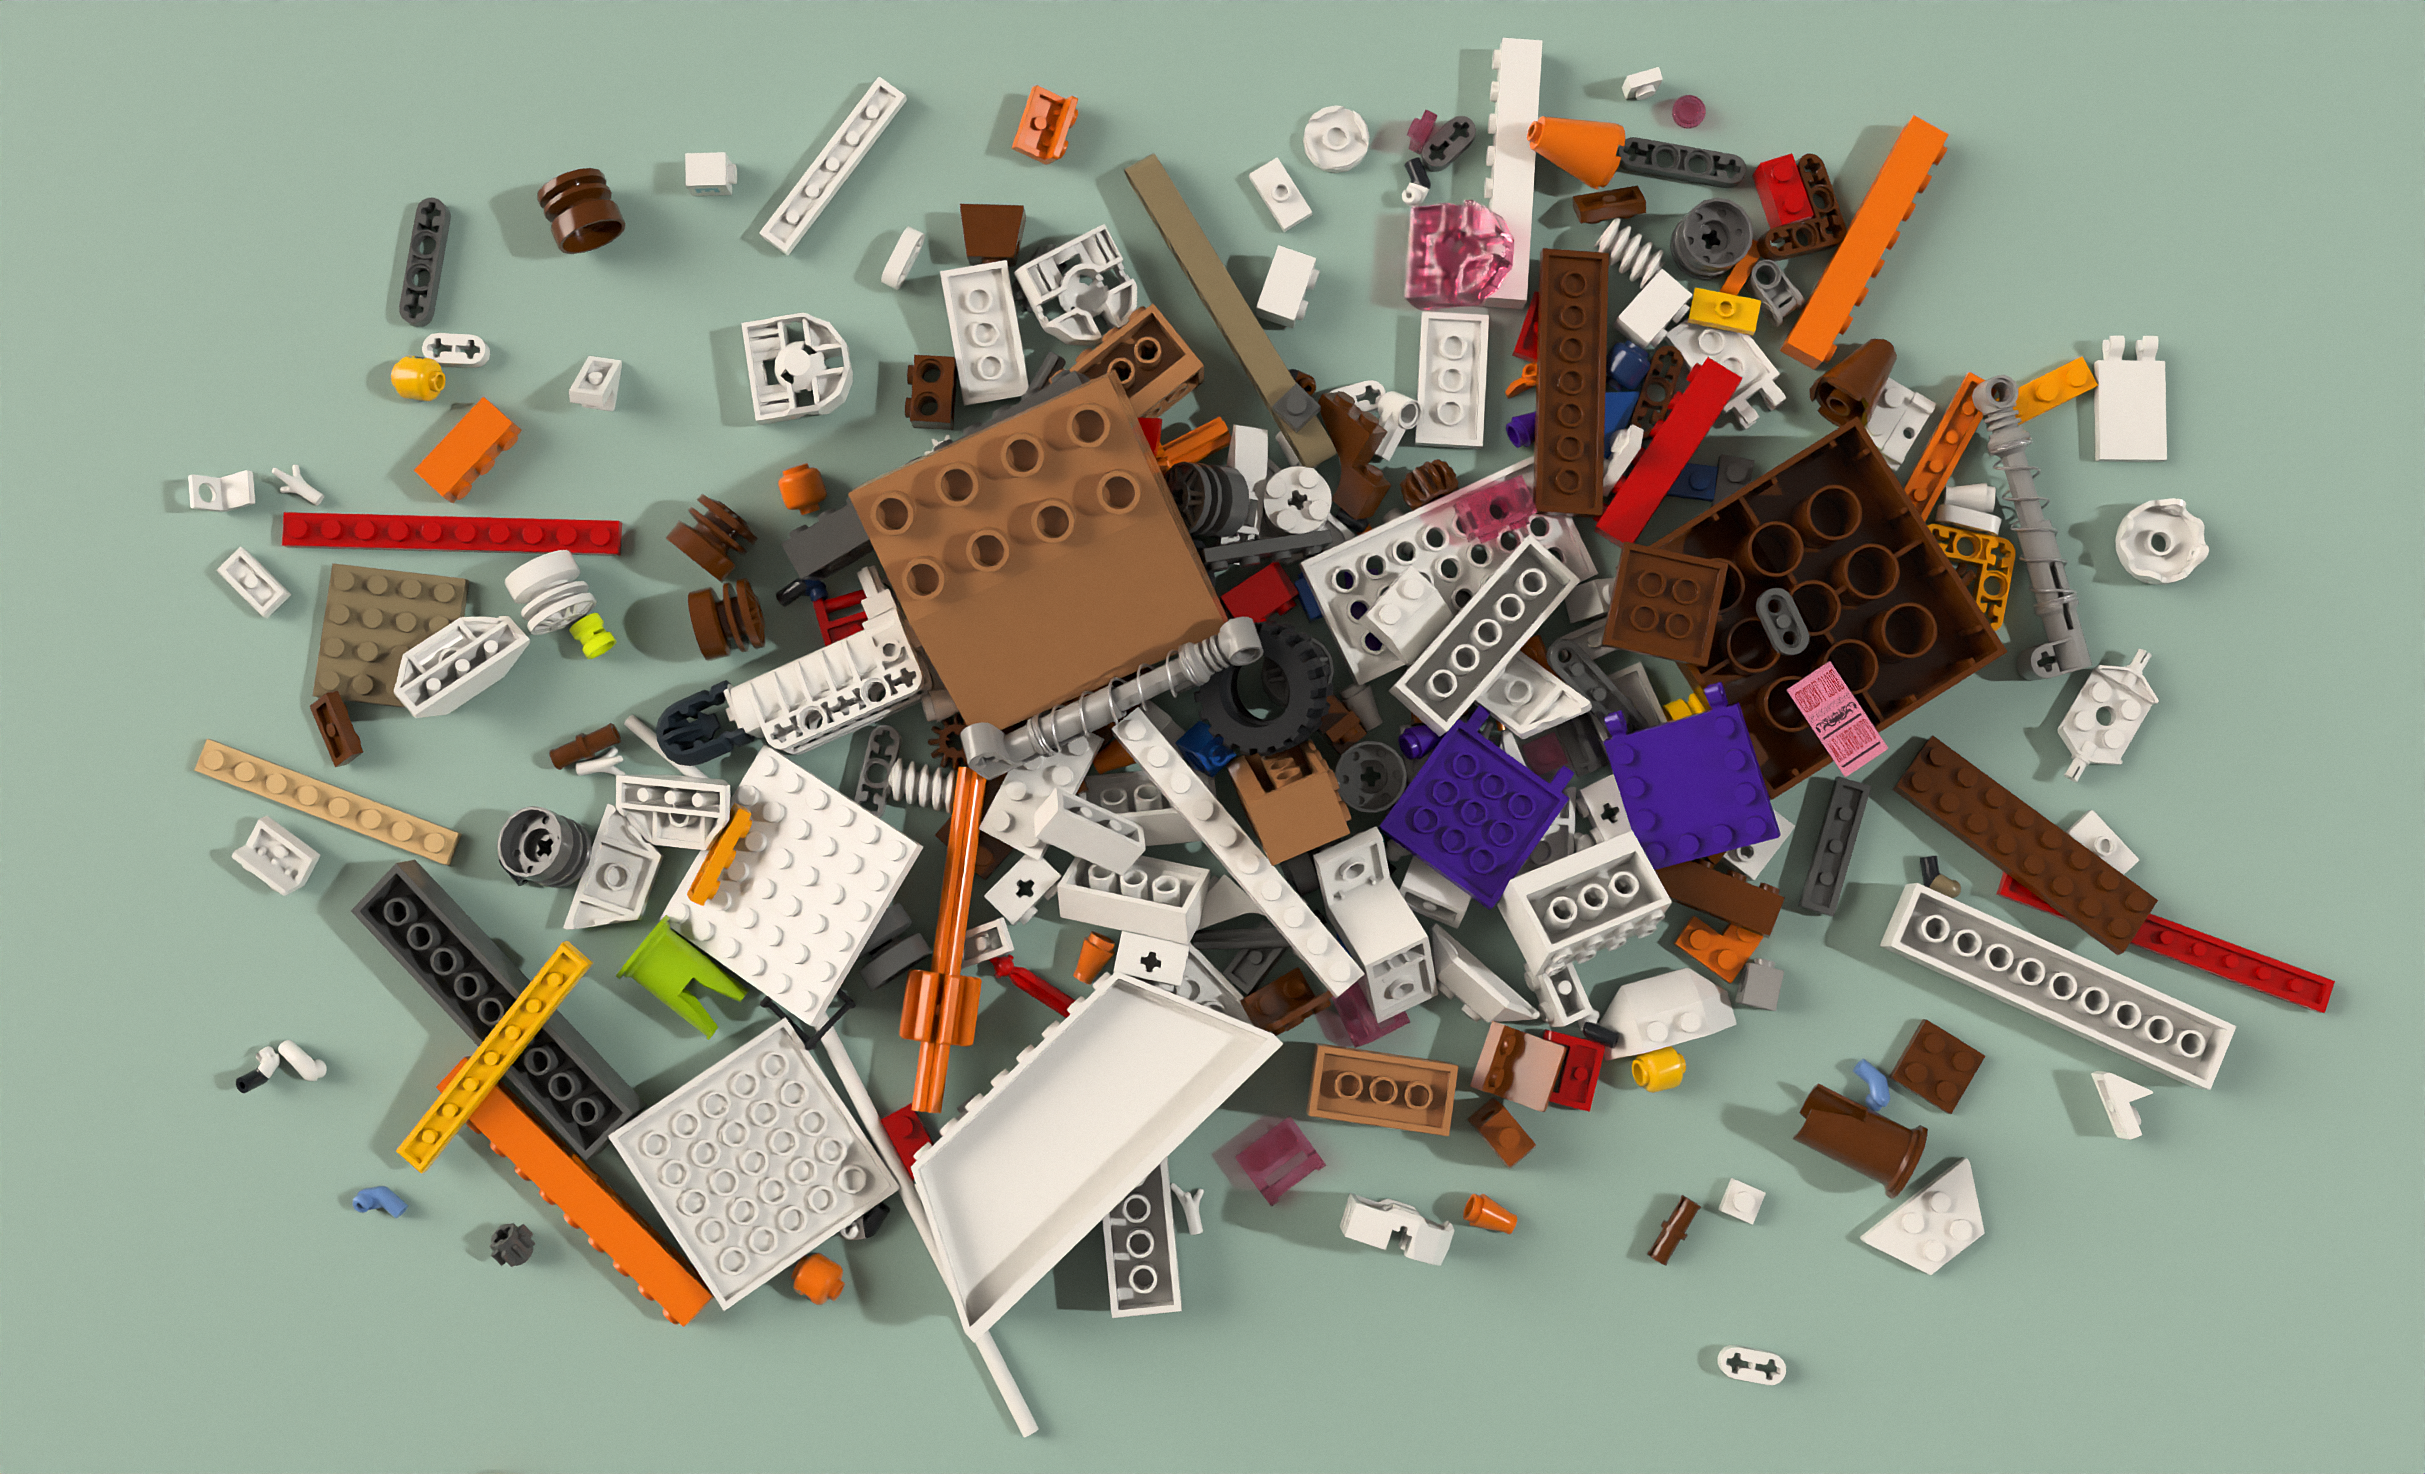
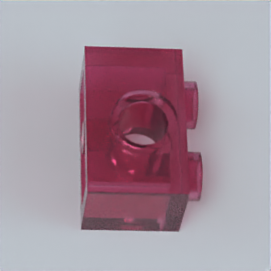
M1522 475L1460 499L1453 505L1468 543L1479 539L1481 544L1491 541L1500 536L1498 530L1508 526L1511 532L1530 524L1528 518L1538 513ZM1491 504H1496L1502 509V520L1492 517L1490 514Z

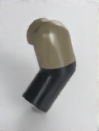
M1937 856L1920 858L1925 887L1952 899L1960 894L1961 886L1959 882L1951 880L1939 872Z

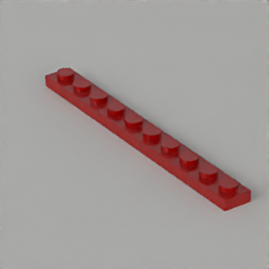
M284 512L282 546L287 548L547 554L558 550H568L572 555L621 556L622 522L614 520Z
M2003 872L1996 895L2071 922ZM2151 913L2130 942L2134 946L2317 1013H2325L2335 983L2331 979Z

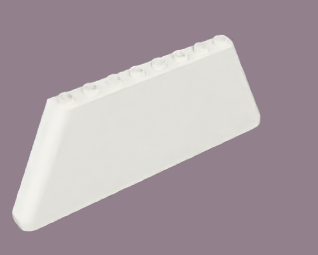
M1115 971L1112 975L1108 972L1104 973L1092 985L1096 991L1087 999L1080 996L1067 1009L1070 1015L1061 1024L1055 1020L1043 1031L1041 1035L1045 1039L1036 1048L1030 1044L1017 1056L1016 1059L1019 1064L1010 1073L1005 1068L990 1082L994 1088L986 1096L983 1097L981 1093L976 1095L965 1106L968 1113L959 1121L955 1117L951 1119L939 1131L943 1136L933 1146L929 1142L926 1143L913 1156L917 1161L911 1166V1170L966 1335L975 1343L1265 1063L1283 1043L1270 1032L1121 972Z

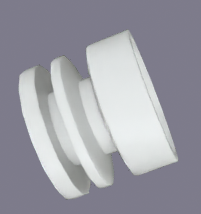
M558 550L534 558L511 572L505 579V585L514 602L517 604H527L522 609L521 615L523 619L530 620L527 627L533 635H543L567 627L588 614L596 606L597 601L593 594L587 593L589 589L588 584L584 581L573 582L579 576L580 569L568 550Z

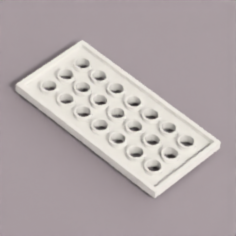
M1534 455L1299 564L1356 687L1405 664L1383 643L1379 651H1372L1367 648L1365 637L1371 632L1351 615V605L1354 602H1362L1369 609L1381 596L1382 590L1388 588L1411 565L1438 590L1454 617L1462 609L1455 601L1457 592L1461 590L1466 591L1473 597L1486 582V579L1513 552V550H1506L1501 545V535L1506 532L1515 536L1517 540L1516 547L1530 534L1547 550H1556L1560 555V562L1580 579V582L1598 574L1571 516L1533 514ZM1518 489H1526L1530 492L1532 501L1529 506H1522L1517 502L1516 492ZM1495 502L1501 506L1502 517L1499 520H1493L1487 515L1486 506L1488 503ZM1459 516H1466L1472 521L1473 529L1470 533L1464 534L1457 529L1456 520ZM1533 519H1540L1545 523L1546 533L1544 536L1539 537L1531 532L1530 523ZM1429 530H1437L1442 534L1443 543L1441 547L1436 548L1428 544L1426 535ZM1405 543L1412 548L1413 558L1411 561H1402L1398 558L1396 548L1399 544ZM1479 546L1486 551L1487 560L1484 564H1477L1472 560L1471 550L1473 547ZM1376 557L1381 560L1383 572L1380 575H1372L1368 572L1366 568L1368 558ZM1444 560H1450L1456 564L1458 572L1454 578H1447L1442 574L1441 564ZM1346 571L1352 575L1353 585L1350 589H1342L1337 585L1336 575L1338 572Z

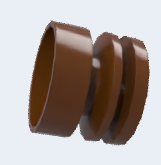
M583 168L566 172L547 182L537 193V200L544 209L545 218L552 222L551 232L559 250L563 253L578 254L598 249L612 242L625 230V221L618 205L610 200L612 192L606 185L607 180L604 174L599 169Z
M701 494L697 501L708 509L706 514L703 516L693 507H690L688 511L698 522L693 528L679 521L666 536V539L723 583L736 567L726 553L732 549L745 556L748 551L736 541L742 536L754 545L758 538L751 532L747 522L725 504Z
M746 578L737 580L736 592L731 583H724L723 600L719 599L712 587L689 592L688 607L697 643L705 660L712 661L730 656L732 639H734L741 652L749 650V639L755 649L765 647V621L758 597L754 594Z

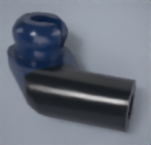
M797 578L778 591L776 598L782 606L786 607L800 596H810L812 602L821 598L825 601L828 598V592L825 583L821 580H801Z

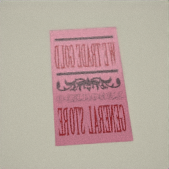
M1830 661L1787 689L1844 777H1847L1889 749Z

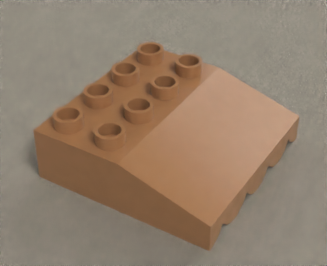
M1116 370L867 481L848 493L911 627L967 726L984 722L994 725L999 730L1005 729L1049 710L1057 704L1060 705L1079 697L1084 691H1092L1109 684L1113 677L1122 678L1138 671L1139 666L1143 663L1152 665L1166 659L1170 650L1179 651L1180 645L1188 642L1202 643L1207 638L1210 640L1211 636H1218L1220 628L1228 621Z

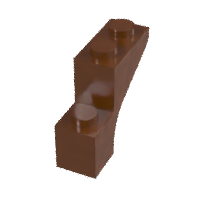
M1342 391L1324 393L1318 400V404L1321 406L1320 414L1341 463V478L1332 501L1355 520L1372 517L1392 485L1383 477L1384 474L1379 468L1369 464L1388 431L1379 425V419L1376 416L1357 407L1354 404L1355 400L1347 393Z

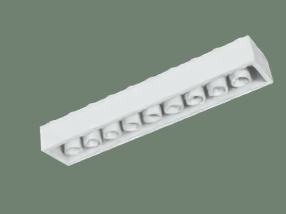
M1919 883L1905 885L1880 944V947L2193 1088L2211 1090L2237 1027Z

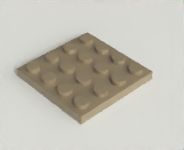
M332 563L312 696L320 698L326 693L338 691L343 701L406 708L394 694L402 656L458 618L465 616L469 580Z

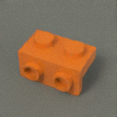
M1038 85L1032 87L1011 149L1046 165L1061 159L1068 146V141L1065 140L1068 129L1072 128L1078 116V110L1075 109L1078 98L1070 96L1065 99Z

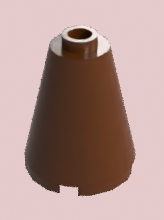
M1870 339L1815 380L1809 389L1811 401L1813 402L1816 398L1821 406L1817 411L1825 419L1838 427H1841L1855 417H1858L1865 427L1874 413L1897 360L1894 346L1885 339Z

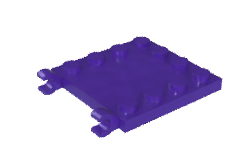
M1722 682L1710 684L1707 688H1704L1706 698L1712 710L1630 733L1628 732L1622 710L1609 713L1608 716L1604 717L1607 729L1612 735V738L1604 741V746L1631 830L1654 870L1776 839L1781 835L1739 702L1728 704Z
M1479 705L1467 723L1458 719L1452 725L1380 824L1378 830L1491 910L1504 893L1509 881L1518 873L1570 799L1562 791L1575 773L1563 765L1551 782H1546L1477 732L1490 715L1488 710Z

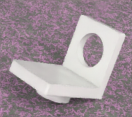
M245 470L222 478L194 474L188 476L192 509L228 512L255 504L252 471ZM201 484H206L212 491V500L209 503L203 501L199 495Z

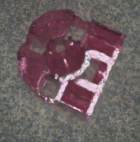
M1472 199L1464 200V206L1440 203L1411 207L1405 299L1419 310L1479 305L1485 298L1497 291L1506 274L1512 270L1514 256V236L1509 231L1503 217ZM1461 240L1464 246L1459 249L1458 253L1452 251L1455 244ZM1502 243L1505 247V252H1502L1501 256L1496 253H1487L1486 245ZM1458 279H1459L1458 293L1462 296V299H1457Z

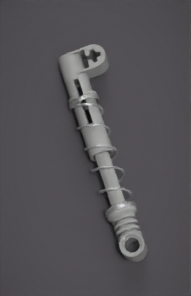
M1997 375L1978 384L1973 391L1972 398L1975 407L1982 412V415L1988 416L1984 420L1985 424L1990 423V427H1987V432L1992 431L1993 433L1989 436L1988 452H1990V456L1996 455L2001 458L1994 464L1993 468L2005 470L2010 489L2002 495V499L2014 501L2018 520L2011 525L2010 529L2017 531L2023 552L2019 559L2026 562L2031 580L2028 590L2035 593L2037 603L2033 607H2035L2036 615L2042 618L2049 641L2023 650L2018 655L2016 666L2019 674L2024 679L2030 681L2048 679L2090 667L2092 662L2076 610L2079 604L2077 592L2070 589L2064 569L2068 561L2061 558L2055 538L2059 530L2052 528L2050 519L2044 520L2042 509L2049 504L2050 500L2045 497H2038L2033 479L2039 475L2041 469L2029 466L2025 455V449L2033 441H2031L2030 433L2025 431L2023 426L2018 427V423L2022 421L2021 418H2016L2015 416L2019 414V411L2013 410V407L2017 406L2018 386L2011 377ZM1992 388L1998 391L1999 401L1993 399L1991 395ZM2002 462L2003 467H1996ZM2030 469L2037 470L2038 472L2032 476ZM2009 493L2012 494V498H2008L2005 496ZM2039 500H2045L2047 502L2040 506ZM2020 523L2021 528H2014L2015 525ZM2053 656L2055 663L2037 665L2038 660Z
M1249 617L1231 619L1222 625L1218 636L1213 635L1210 637V640L1207 638L1202 643L1188 642L1180 645L1179 651L1170 650L1166 657V664L1154 668L1149 664L1143 663L1138 668L1137 678L1126 682L1121 678L1113 677L1108 686L1094 693L1084 691L1079 700L1067 706L1057 704L1053 707L1052 712L1046 716L1034 715L1027 721V725L1008 734H1005L990 723L981 722L966 727L961 732L960 737L968 766L990 781L1040 756L1046 758L1054 756L1058 751H1062L1061 746L1084 735L1090 739L1089 733L1112 722L1118 725V719L1126 716V710L1141 703L1144 711L1147 712L1148 709L1144 701L1167 690H1170L1173 697L1176 698L1177 695L1174 687L1188 680L1200 687L1209 681L1210 676L1215 671L1219 672L1223 668H1228L1230 663L1235 666H1243L1257 661L1264 651L1253 619ZM1170 654H1179V658L1169 662ZM1144 666L1152 669V671L1140 676V670ZM1115 680L1124 683L1116 688L1111 685Z

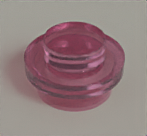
M1693 95L1680 97L1672 108V117L1675 123L1686 129L1695 128L1700 125L1706 114L1704 103Z

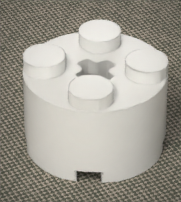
M1295 466L1279 471L1267 483L1264 492L1263 516L1267 525L1272 531L1282 537L1320 531L1325 525L1331 509L1332 497L1330 488L1325 479L1313 468ZM1292 498L1304 501L1301 510H1297L1295 505L1289 506Z

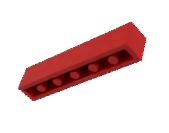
M1707 357L1703 365L1699 363L1694 365L1686 378L1690 382L1684 393L1679 390L1676 392L1667 407L1672 410L1665 421L1659 418L1649 433V436L1653 438L1647 449L1641 446L1630 463L1635 466L1628 477L1623 474L1611 491L1616 496L1610 505L1603 503L1602 516L1600 518H1593L1594 521L1598 522L1594 532L1619 548H1622V543L1636 542L1740 385L1742 377L1710 357Z

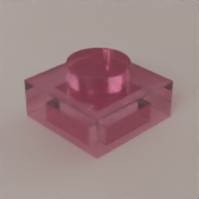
M1425 110L1421 120L1416 117L1414 118L1407 133V136L1411 137L1409 150L1419 155L1421 154L1435 127L1437 114Z
M1555 732L1522 746L1532 771L1538 776L1568 763Z

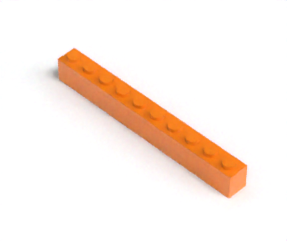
M471 1056L464 1057L436 1086L441 1093ZM499 1080L466 1121L467 1126L477 1134L483 1133L491 1141L489 1146L496 1154L503 1158L507 1156L516 1165L514 1170L521 1178L528 1182L532 1180L540 1188L539 1194L550 1205L557 1204L565 1212L563 1217L572 1227L584 1230L590 1236L588 1242L600 1253L606 1252L615 1260L613 1262L615 1269L625 1277L630 1275L639 1284L637 1288L645 1298L650 1301L655 1299L664 1308L662 1313L671 1323L675 1325L680 1323L683 1327L689 1324L714 1298V1295L696 1268Z

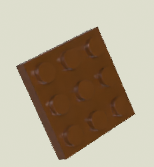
M1630 542L1622 543L1601 646L1704 668L1707 667L1728 563Z

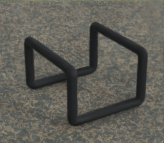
M839 988L836 994L845 1004L810 1038L771 1001L772 999L769 996H766L760 1002L761 1007H769L781 1020L786 1017L797 1035L806 1043L805 1050L807 1051L814 1050L816 1043L849 1009L855 1008L856 1004Z

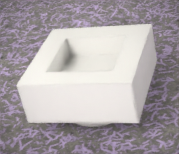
M1656 67L1627 76L1622 86L1625 99L1636 97L1637 100H1643L1653 96L1663 80L1660 68Z
M1731 1178L1718 1210L1753 1225L1766 1193Z

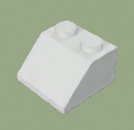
M1411 565L1396 578L1358 621L1409 667L1454 618V615L1438 590Z

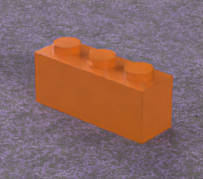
M483 396L414 471L443 498L454 503L456 500L463 499L471 491V484L479 475H485L493 468L495 458L503 450L507 451L514 446L518 440L517 435L522 430Z

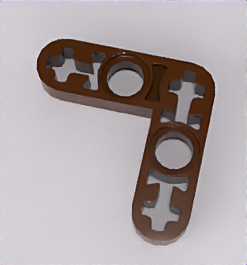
M1807 153L1795 161L1814 216L1810 220L1774 227L1761 235L1757 241V250L1764 260L1776 262L1829 250L1844 240V236L1847 233L1845 222L1822 159L1815 154ZM1804 168L1807 170L1810 169L1811 172H1805ZM1813 194L1822 197L1825 204L1824 209H1820L1814 204ZM1825 229H1826L1827 231H1832L1833 235H1832V234H1827L1826 231H1825ZM1796 231L1803 232L1808 239L1807 246H1803L1797 241ZM1785 240V244L1782 245L1780 248H1777V246H1771L1770 241L1772 243H1779Z

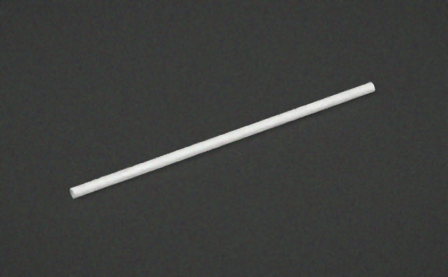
M826 1011L815 1027L817 1032L829 1020ZM832 1026L821 1038V1041L883 1163L899 1185L900 1189L898 1192L953 1298L923 1203L915 1185L886 1132L881 1118L834 1026ZM988 1330L975 1343L1023 1437H1027L1039 1428Z

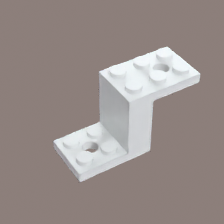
M1375 826L1365 832H1359L1352 838L1335 846L1327 847L1320 853L1313 855L1327 917L1355 963L1365 973L1363 977L1371 1014L1377 1024L1437 996L1438 989L1428 935L1390 878L1383 837Z

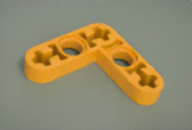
M1940 524L1927 525L1931 533H1935L1934 537L1937 540L1946 541L1949 539V535L1952 536L1948 545L1939 543L1949 561L1978 567L1972 597L1983 613L1986 612L1988 603H1980L1981 600L1997 602V605H1992L1988 609V617L1993 619V623H1990L1994 631H1997L2003 623L2016 556L2014 545L2009 540L1997 536ZM1960 538H1966L1972 542L1973 552L1970 556H1964L1958 552L1957 542ZM1999 546L2000 552L2005 554V557L1997 562L1996 570L1987 571V568L1995 566L1996 556L1991 554V550ZM1992 577L1999 582L2000 591L1997 595H1989L1984 590L1986 578Z

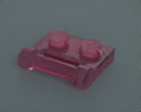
M1290 1115L1235 1156L1271 1207L1280 1201L1278 1197L1315 1169L1319 1172L1326 1166L1323 1159ZM1303 1150L1308 1158L1273 1185L1269 1186L1265 1178Z

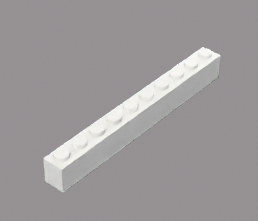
M1137 707L1121 720L1118 725H1115L1112 728V733L1117 741L1332 995L1337 999L1363 977L1365 973L1276 868L1271 866L1265 855L1140 708Z

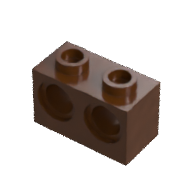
M914 355V365H908L907 383L912 385L911 398L906 397L905 417L910 418L914 428L954 430L958 373L955 357ZM931 369L940 371V377L937 381L929 383L923 380L927 371ZM935 402L938 404V409L933 415L926 416L921 413L924 404Z

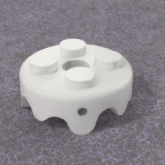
M2181 499L2152 500L2136 507L2123 518L2116 534V552L2125 570L2134 578L2153 585H2166L2187 577L2195 567L2205 560L2209 553V547L2204 541V523L2201 519L2194 517L2187 511L2186 502ZM2154 534L2164 538L2166 547L2163 552H2158L2152 547L2151 538Z

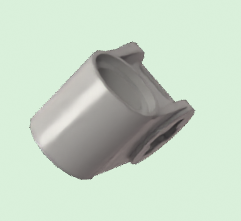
M1761 260L1755 264L1744 286L1753 299L1761 300L1760 309L1765 318L1773 326L1778 327L1790 313L1795 310H1802L1805 307V300L1799 290L1791 284L1777 263L1772 260ZM1756 272L1765 273L1769 278V284H1761L1756 278ZM1783 302H1786V304L1783 307L1779 308V305H1781Z

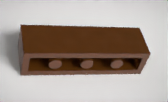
M1701 858L1695 859L1693 862L1687 861L1654 870L1671 901L1768 939L1785 897L1778 895L1780 889L1762 882H1760L1759 887L1746 882V876L1732 870H1727V873L1723 874L1713 870V863Z

